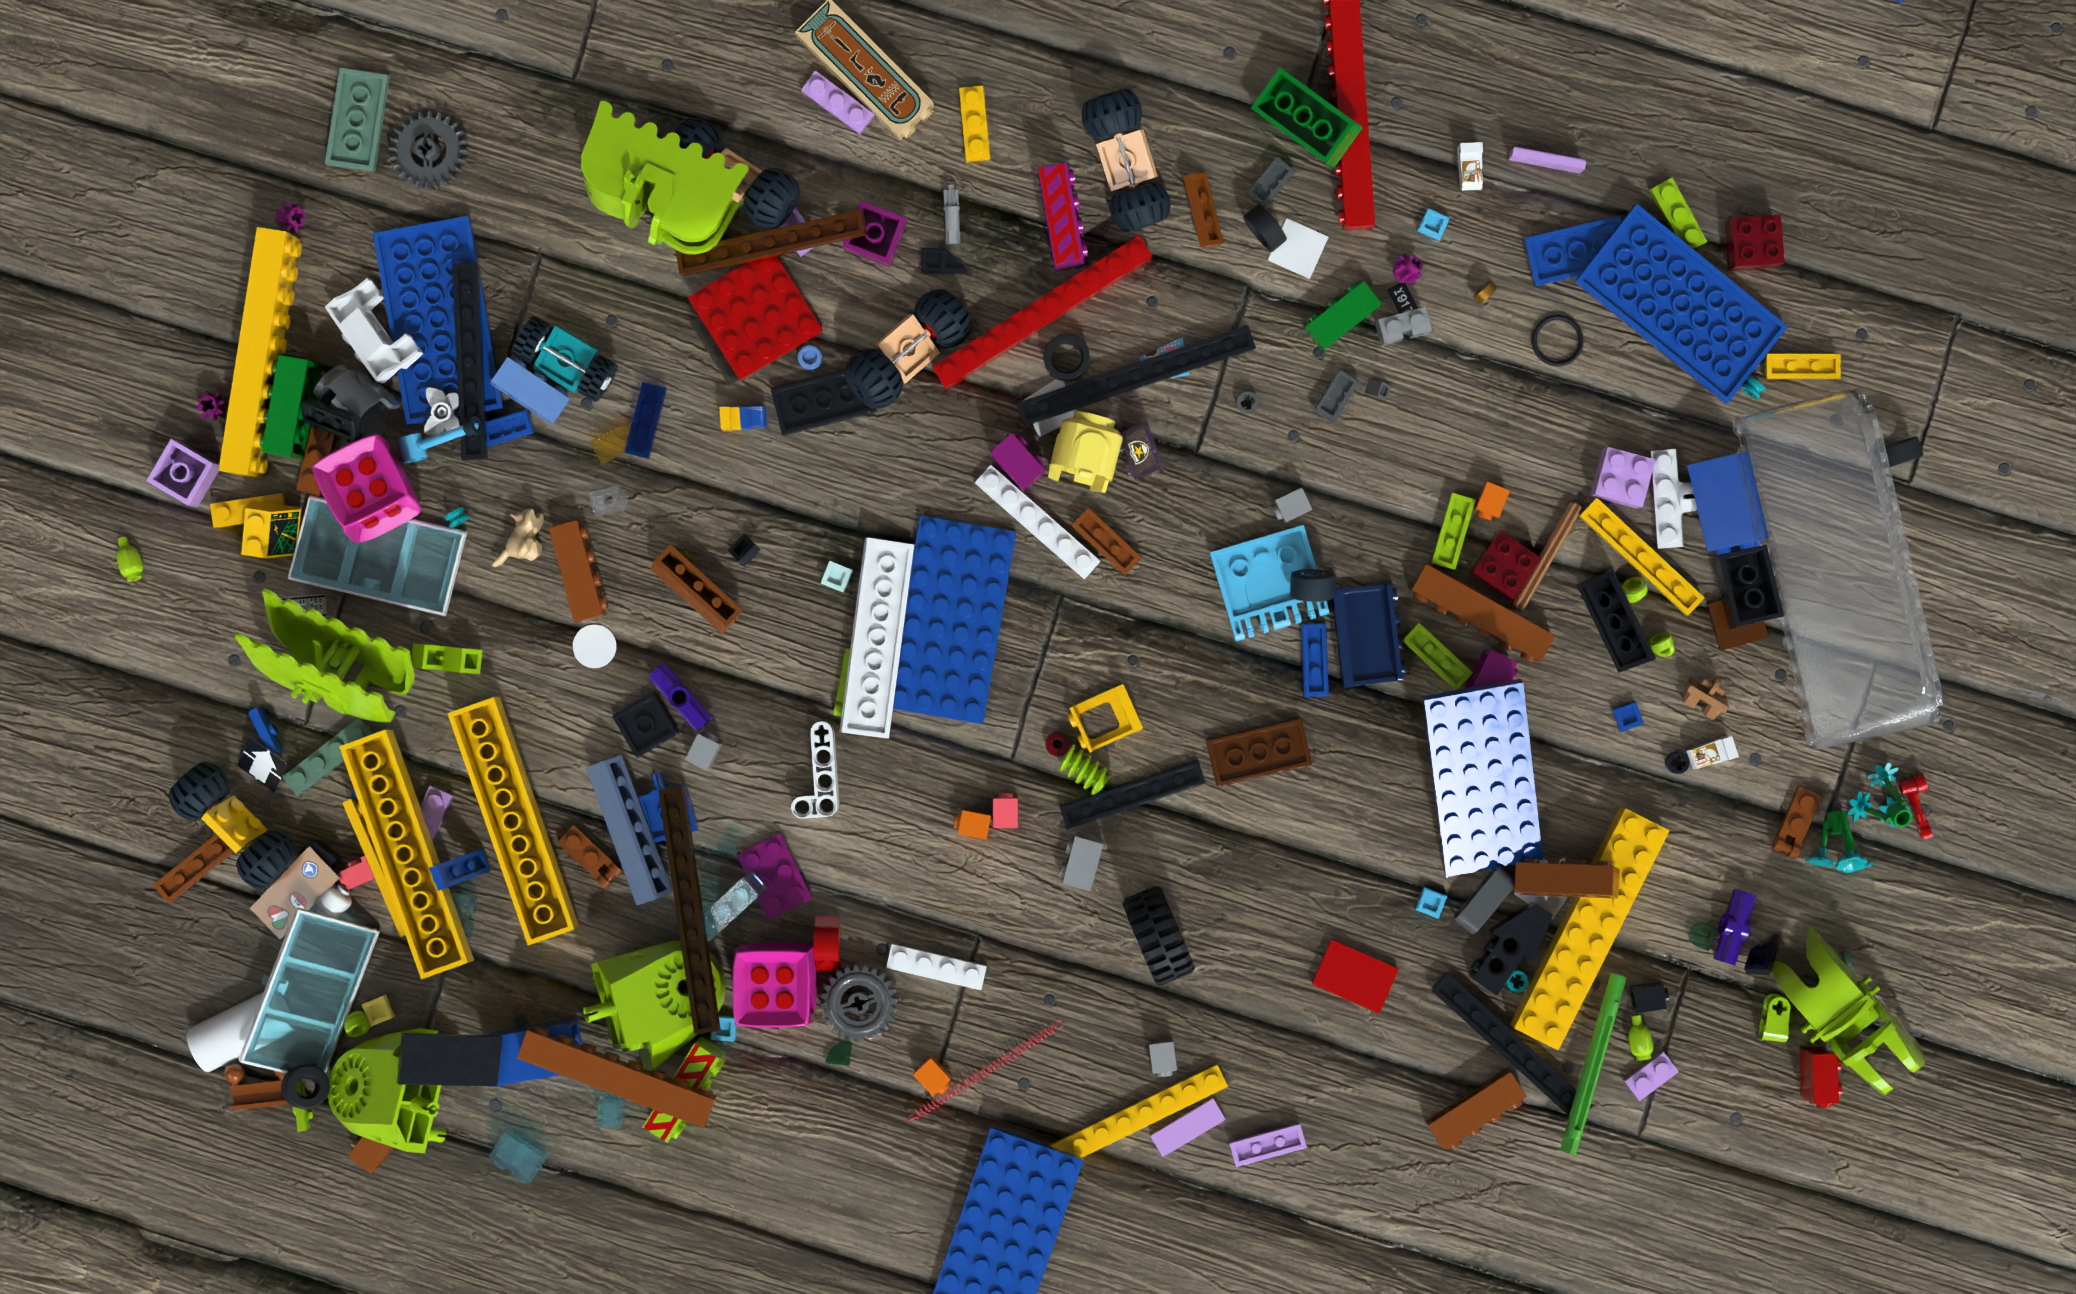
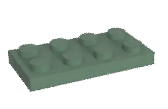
M346 68L339 69L325 159L327 166L375 173L390 76Z

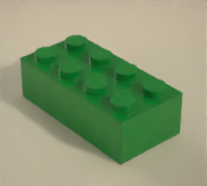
M1280 67L1251 107L1252 110L1333 168L1363 128Z
M278 355V361L276 360L273 365L274 384L269 389L270 406L264 416L266 429L260 439L261 452L303 461L312 425L303 422L301 399L308 396L316 400L313 391L320 381L322 365L305 359Z

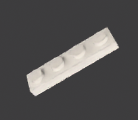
M892 943L886 968L981 990L987 965Z

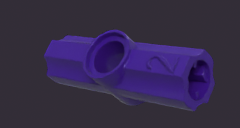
M665 662L648 676L666 696L669 703L680 712L696 732L713 718L694 697L692 691L680 681ZM679 690L684 691L686 694V701L683 704H679L675 700V694Z
M1739 889L1733 890L1727 913L1722 915L1718 925L1720 937L1713 959L1736 965L1742 941H1745L1750 933L1751 922L1749 918L1756 895Z

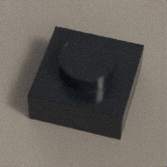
M744 533L728 552L737 562L745 567L761 549Z

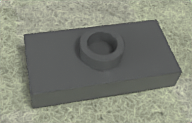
M1276 156L1246 191L1245 195L1256 204L1266 208L1292 177L1295 170L1279 156Z
M1339 368L1313 411L1330 422L1335 423L1360 381Z

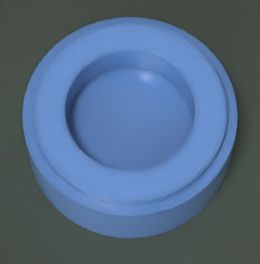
M806 345L800 349L798 362L804 369L815 370L822 363V353L816 346Z

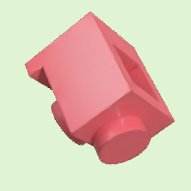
M365 856L360 857L362 862L360 859L345 864L347 869L338 873L341 884L346 886L348 890L375 879Z

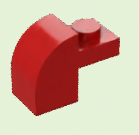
M815 916L814 961L816 971H836L837 968L841 970L840 916Z

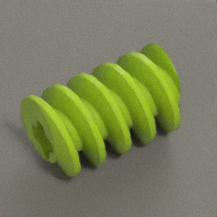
M1073 744L1060 762L1059 771L1063 772L1069 769L1067 777L1070 778L1076 774L1075 783L1078 784L1084 780L1083 788L1086 790L1093 786L1091 794L1095 795L1101 791L1114 772L1106 775V766L1098 770L1099 761L1097 760L1090 764L1091 755L1089 754L1082 758L1083 749L1074 752L1076 744Z

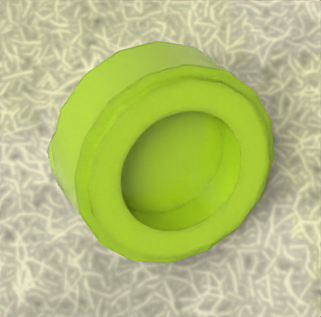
M1640 577L1629 578L1622 585L1629 603L1638 602L1648 592L1646 581Z
M1668 632L1656 634L1648 641L1652 651L1658 656L1668 657L1675 652L1674 640Z
M355 1011L346 1017L344 1029L349 1037H359L368 1032L370 1023L363 1011Z

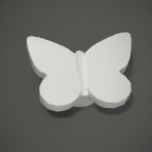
M427 388L426 398L432 409L431 416L424 427L425 434H438L443 432L444 428L448 431L459 427L460 421L455 415V410L459 407L458 393L445 395L442 390Z

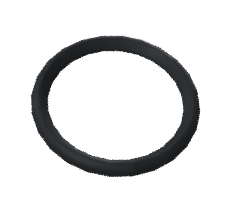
M1552 315L1543 319L1536 326L1532 335V347L1535 354L1542 362L1550 366L1558 367L1570 364L1580 355L1583 348V334L1580 327L1575 321L1566 316ZM1553 320L1569 323L1574 327L1578 335V347L1575 353L1564 361L1556 362L1545 358L1537 346V336L1540 329L1546 323Z

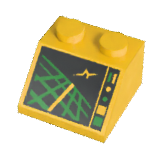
M252 500L245 508L241 555L260 558L294 556L300 532L302 508Z

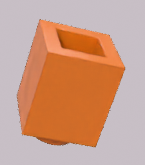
M1488 481L1483 483L1473 510L1478 512L1477 516L1484 520L1498 519L1510 490Z
M963 809L962 814L957 813L954 828H958L959 835L987 840L992 814Z
M933 1055L913 1073V1076L932 1096L937 1092L940 1095L943 1094L951 1086L949 1081L952 1076Z

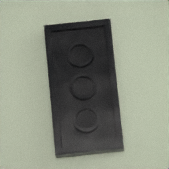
M845 370L770 388L782 436L877 413V409L866 406L854 395L845 380Z
M402 1033L397 1084L497 1087L503 1037L497 1035Z

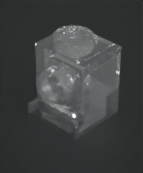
M618 485L588 492L594 516L596 517L627 510L625 504H629L626 490H622ZM607 496L613 498V502L610 505L605 503Z

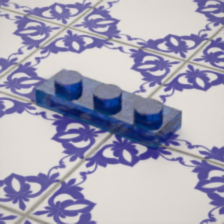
M642 382L625 449L626 454L650 459L667 388Z

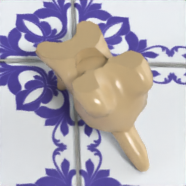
M531 508L517 513H510V516L515 519L516 526L507 540L506 549L492 562L493 567L503 564L509 556L518 559L525 558L530 561L539 557L542 552V545L535 536L543 526V513L535 515L534 510Z

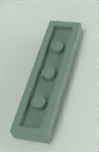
M356 719L282 778L296 796H300L344 762L339 746L374 734L363 719Z

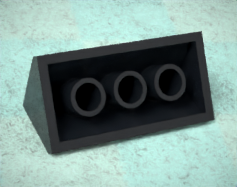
M1613 569L1602 572L1576 585L1618 673L1656 659Z

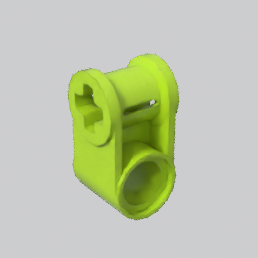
M1770 993L1763 1000L1762 1015L1759 1023L1760 1040L1786 1042L1788 1039L1791 1005L1780 994ZM1778 1002L1781 1003L1780 1007H1776V1009L1772 1008L1773 1005H1777Z

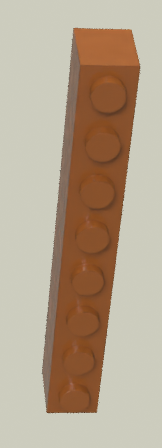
M542 1026L531 1027L527 1030L517 1059L702 1128L707 1125L717 1096L712 1094L713 1091L703 1086H699L697 1089L689 1086L690 1082L685 1079L676 1077L673 1080L666 1077V1073L661 1070L652 1069V1071L642 1068L643 1064L629 1060L627 1063L619 1060L620 1056L615 1053L605 1052L603 1054L596 1051V1047L587 1043H582V1045L573 1042V1038L559 1034L557 1037L549 1034L550 1030Z

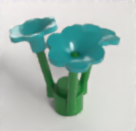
M1833 811L1827 813V820L1822 821L1823 833L1817 856L1808 857L1805 859V862L1816 866H1835L1836 870L1843 871L1844 873H1852L1875 865V862H1867V858L1861 857V854L1857 852L1847 812ZM1829 830H1831L1832 834H1842L1845 851L1844 857L1838 859V863L1827 858L1828 849H1826Z

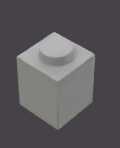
M1302 488L1275 500V506L1272 507L1277 520L1282 519L1283 523L1312 510Z
M707 731L705 734L698 733L685 760L706 771L710 770L722 746V743L718 742L719 737Z
M1173 1038L1148 1041L1152 1073H1157L1158 1077L1171 1076L1173 1071H1177Z

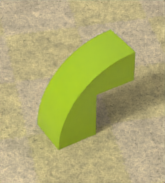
M413 643L411 659L413 668L480 674L482 650Z

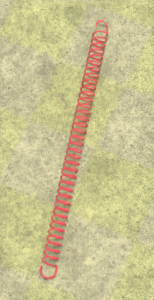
M1053 1023L1051 1024L1053 1026L1054 1031L1050 1028L1049 1025L1047 1026L1050 1033L1045 1028H1043L1047 1036L1046 1038H1048L1047 1033L1049 1035H1052L1051 1031L1053 1033H1056V1026ZM1036 1033L1038 1040L1032 1035V1038L1035 1042L1034 1045H1036V1041L1040 1043V1039L1044 1041L1043 1035L1041 1038L1038 1035V1033ZM1024 1040V1042H1025V1044H1026V1047H1027L1026 1050H1028V1046H1029L1030 1048H1032V1044H1031V1046H1030V1045L1026 1042V1040ZM1021 1042L1020 1044L1022 1046L1023 1051L1019 1048L1018 1045L1016 1046L1019 1053L1014 1049V1047H1012L1016 1056L1015 1058H1017L1016 1053L1018 1055H1021L1020 1051L1024 1053L1025 1046ZM1005 1052L1007 1060L1001 1055L1002 1060L1004 1062L1003 1065H1005V1061L1009 1063V1059L1013 1060L1012 1055L1010 1058ZM993 1060V1062H994V1064H995V1066H996V1068H995V1067L989 1062L992 1071H991V1070L988 1068V1066L985 1064L988 1073L983 1069V1067H981V1069H982V1071H983V1073H984V1076H983V1077H986L985 1073H986L987 1075H989V1071L993 1073V1068H994L995 1070H997V1066L1001 1068V1064H1000V1066H999V1065L995 1062V1060ZM978 1069L977 1071L980 1075V1078L977 1076L975 1080L970 1074L971 1080L973 1082L972 1085H974V1081L978 1082V1079L982 1080V1073ZM963 1079L962 1082L965 1088L958 1082L961 1089L960 1092H962V1088L966 1090V1086L970 1087V1084L968 1086ZM955 1084L954 1086L956 1088L957 1093L952 1089V1087L950 1088L953 1095H951V1093L948 1090H946L950 1099V1095L952 1097H954V1093L958 1095V1088ZM938 1094L939 1097H940V1099H941V1102H942V1103H940L941 1105L943 1104V1101H944V1102H947V1099H949V1098L946 1096V1097H945V1100H944V1099L940 1096V1094ZM931 1099V1102H932L934 1108L927 1102V1104H928V1106H929V1109H930L929 1112H931V1108H932V1109H935V1106H936V1107H939V1104H938V1106H937V1105L933 1102L932 1099ZM924 1104L923 1106L925 1108L926 1113L921 1109L920 1106L919 1108L921 1110L922 1115L915 1109L918 1115L917 1119H919V1115L923 1117V1113L927 1114V1107Z

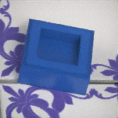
M1636 701L1611 709L1619 732L1644 724Z

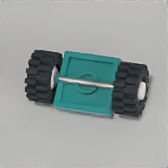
M533 316L526 322L524 329H521L520 335L517 336V341L512 349L514 355L529 364L536 360L532 367L536 371L573 393L578 391V393L593 402L599 401L602 398L604 392L607 391L608 386L612 383L611 381L614 379L618 367L616 363L600 354L597 357L599 349L558 325H555L553 328L552 325L536 316Z

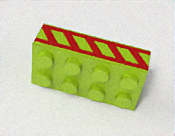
M700 1037L690 1049L674 1075L673 1080L678 1077L689 1081V1086L697 1089L699 1086L709 1088L713 1082L709 1078L711 1075L716 1076L726 1061L722 1058L725 1051ZM653 1109L642 1128L668 1143L672 1137L677 1139L687 1122Z

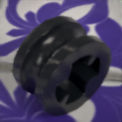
M1672 752L1665 759V766L1671 773L1682 774L1689 768V758L1681 752ZM1675 756H1678L1679 760H1683V765H1679L1680 769L1676 770V766L1671 765V761H1675Z

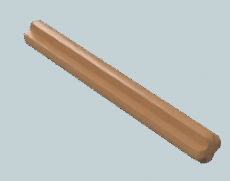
M1575 502L1568 504L1539 555L1541 560L1513 600L1512 606L1515 609L1523 611L1526 608L1582 510L1579 504Z

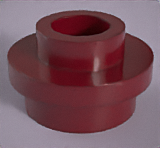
M1053 732L1047 737L1045 746L1051 755L1062 756L1068 751L1070 742L1064 733ZM1056 739L1062 741V747L1059 749L1053 747V741Z

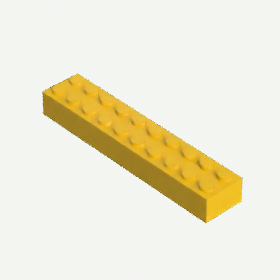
M257 227L218 471L261 479L267 471L268 461L265 459L266 453L261 452L260 439L266 429L264 416L270 406L269 389L274 384L273 365L276 360L278 361V355L284 354L287 347V341L284 339L285 331L290 326L289 306L294 302L292 287L293 281H296L298 277L296 262L297 257H300L302 252L300 239L286 231Z
M492 697L447 713L527 945L529 946L580 927L500 697Z
M385 729L339 746L420 978L425 979L474 961L449 887L438 891L429 868L440 864L394 731Z
M1619 807L1590 864L1597 865V861L1612 862L1613 866L1620 869L1618 899L1573 898L1510 1022L1513 1028L1559 1050L1670 830L1626 808Z

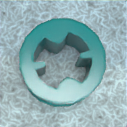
M1748 377L1746 384L1740 387L1744 393L1756 400L1760 398L1759 393L1766 390L1759 381L1752 377Z
M464 507L457 508L444 517L446 521H450L449 527L451 529L461 525L470 518L468 514H464Z
M1515 969L1505 985L1511 991L1519 993L1527 988L1528 978L1524 972ZM1519 974V978L1523 980L1522 984H1517L1518 987H1513L1514 984L1510 979L1512 976L1515 978V975Z

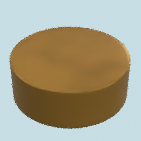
M1490 280L1474 294L1473 298L1478 303H1483L1496 291L1497 286Z

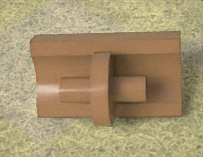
M1716 676L1710 681L1704 677L1701 684L1689 678L1686 683L1685 694L1682 698L1684 704L1694 708L1700 699L1707 704L1703 708L1702 713L1712 720L1721 711L1726 713L1729 709L1727 705L1728 700L1722 697L1726 689L1719 686L1721 678Z

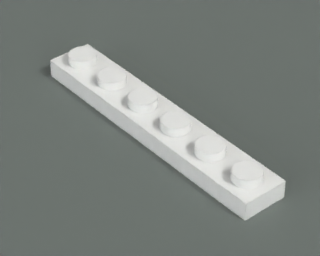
M992 465L975 482L978 487L1084 580L1100 563L1097 557Z

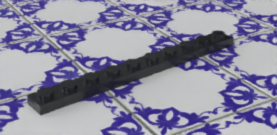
M1247 325L1018 402L1017 407L1023 425L1026 427L1255 350L1256 346Z

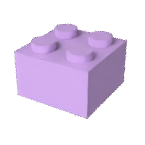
M170 439L146 481L184 504L198 507L219 472V463L181 441Z
M1611 447L1603 448L1590 496L1636 509L1643 507L1656 459Z

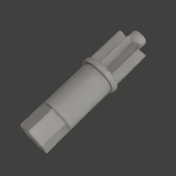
M947 185V190L943 191L946 244H961L958 189L954 190V185Z

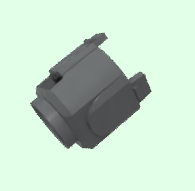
M343 364L327 372L317 383L313 391V395L318 398V401L359 416L362 438L374 434L383 436L388 429L381 420L390 409H397L400 406L394 399V396L379 382H376L369 373L363 369L348 370ZM344 438L348 443L354 442V441H351V440H349V439Z

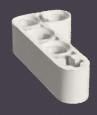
M820 721L812 726L810 733L815 795H803L793 800L791 810L794 816L798 818L828 817L835 814L839 809L835 731L831 723ZM821 725L829 731V734L824 736L825 743L830 741V746L823 745L817 747V743H822L821 735L816 733L817 730L821 729ZM827 750L830 753L831 757L828 763L819 761V751ZM823 774H828L832 778V784L828 788L820 784L819 780ZM823 799L832 800L834 808L831 812H826L822 809L821 802ZM800 800H805L809 804V811L805 814L797 810V803Z

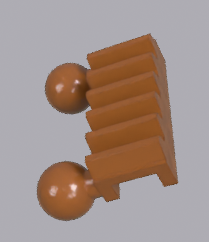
M279 1058L280 1060H285V1061L291 1062V1061H290L289 1059H287V1058ZM237 1063L228 1065L224 1071V1076L230 1082L231 1086L229 1088L233 1093L234 1105L232 1106V1111L289 1104L285 1101L281 1091V1083L286 1073L273 1070L279 1079L241 1084L240 1081L244 1077V1068ZM283 1064L279 1067L280 1070L289 1071L291 1069L290 1066L287 1064Z

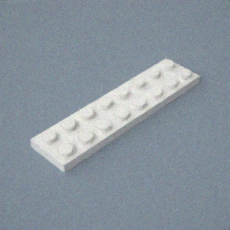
M865 538L839 732L889 738L914 551L913 544Z

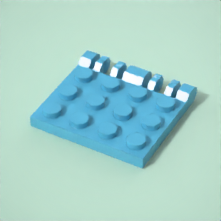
M1304 525L1209 553L1236 642L1245 639L1240 622L1242 619H1244L1249 638L1254 636L1255 631L1249 618L1252 616H1259L1260 627L1264 633L1269 632L1264 614L1266 612H1269L1274 630L1291 626L1286 606L1289 605L1291 606L1295 623H1301V614L1296 603L1303 601L1293 599L1290 596L1291 573L1303 569H1317ZM1305 601L1308 616L1310 619L1316 618L1312 602ZM1327 601L1315 602L1320 617L1330 614Z

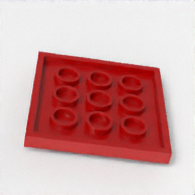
M777 256L747 262L688 297L689 302L739 381L744 380L823 332L822 327Z

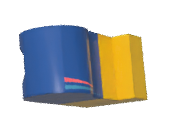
M765 406L719 407L720 425L723 431L767 427Z

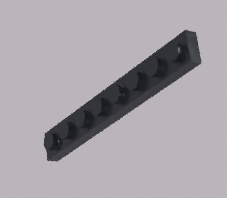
M452 264L460 426L464 422L469 421L472 416H477L483 424V433L481 435H463L460 437L461 459L463 461L488 460L479 264Z
M1446 972L1431 988V991L1569 1116L1577 1090Z

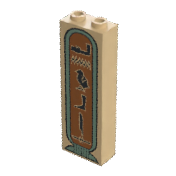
M827 0L795 31L797 38L874 113L899 141L903 137L906 139L910 137L916 130L915 125L920 120H927L933 113V101L832 0Z

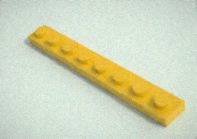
M1216 1063L1048 1146L1079 1157H1085L1227 1088L1228 1085Z

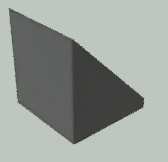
M1369 379L1364 393L1386 400L1391 386L1382 381Z

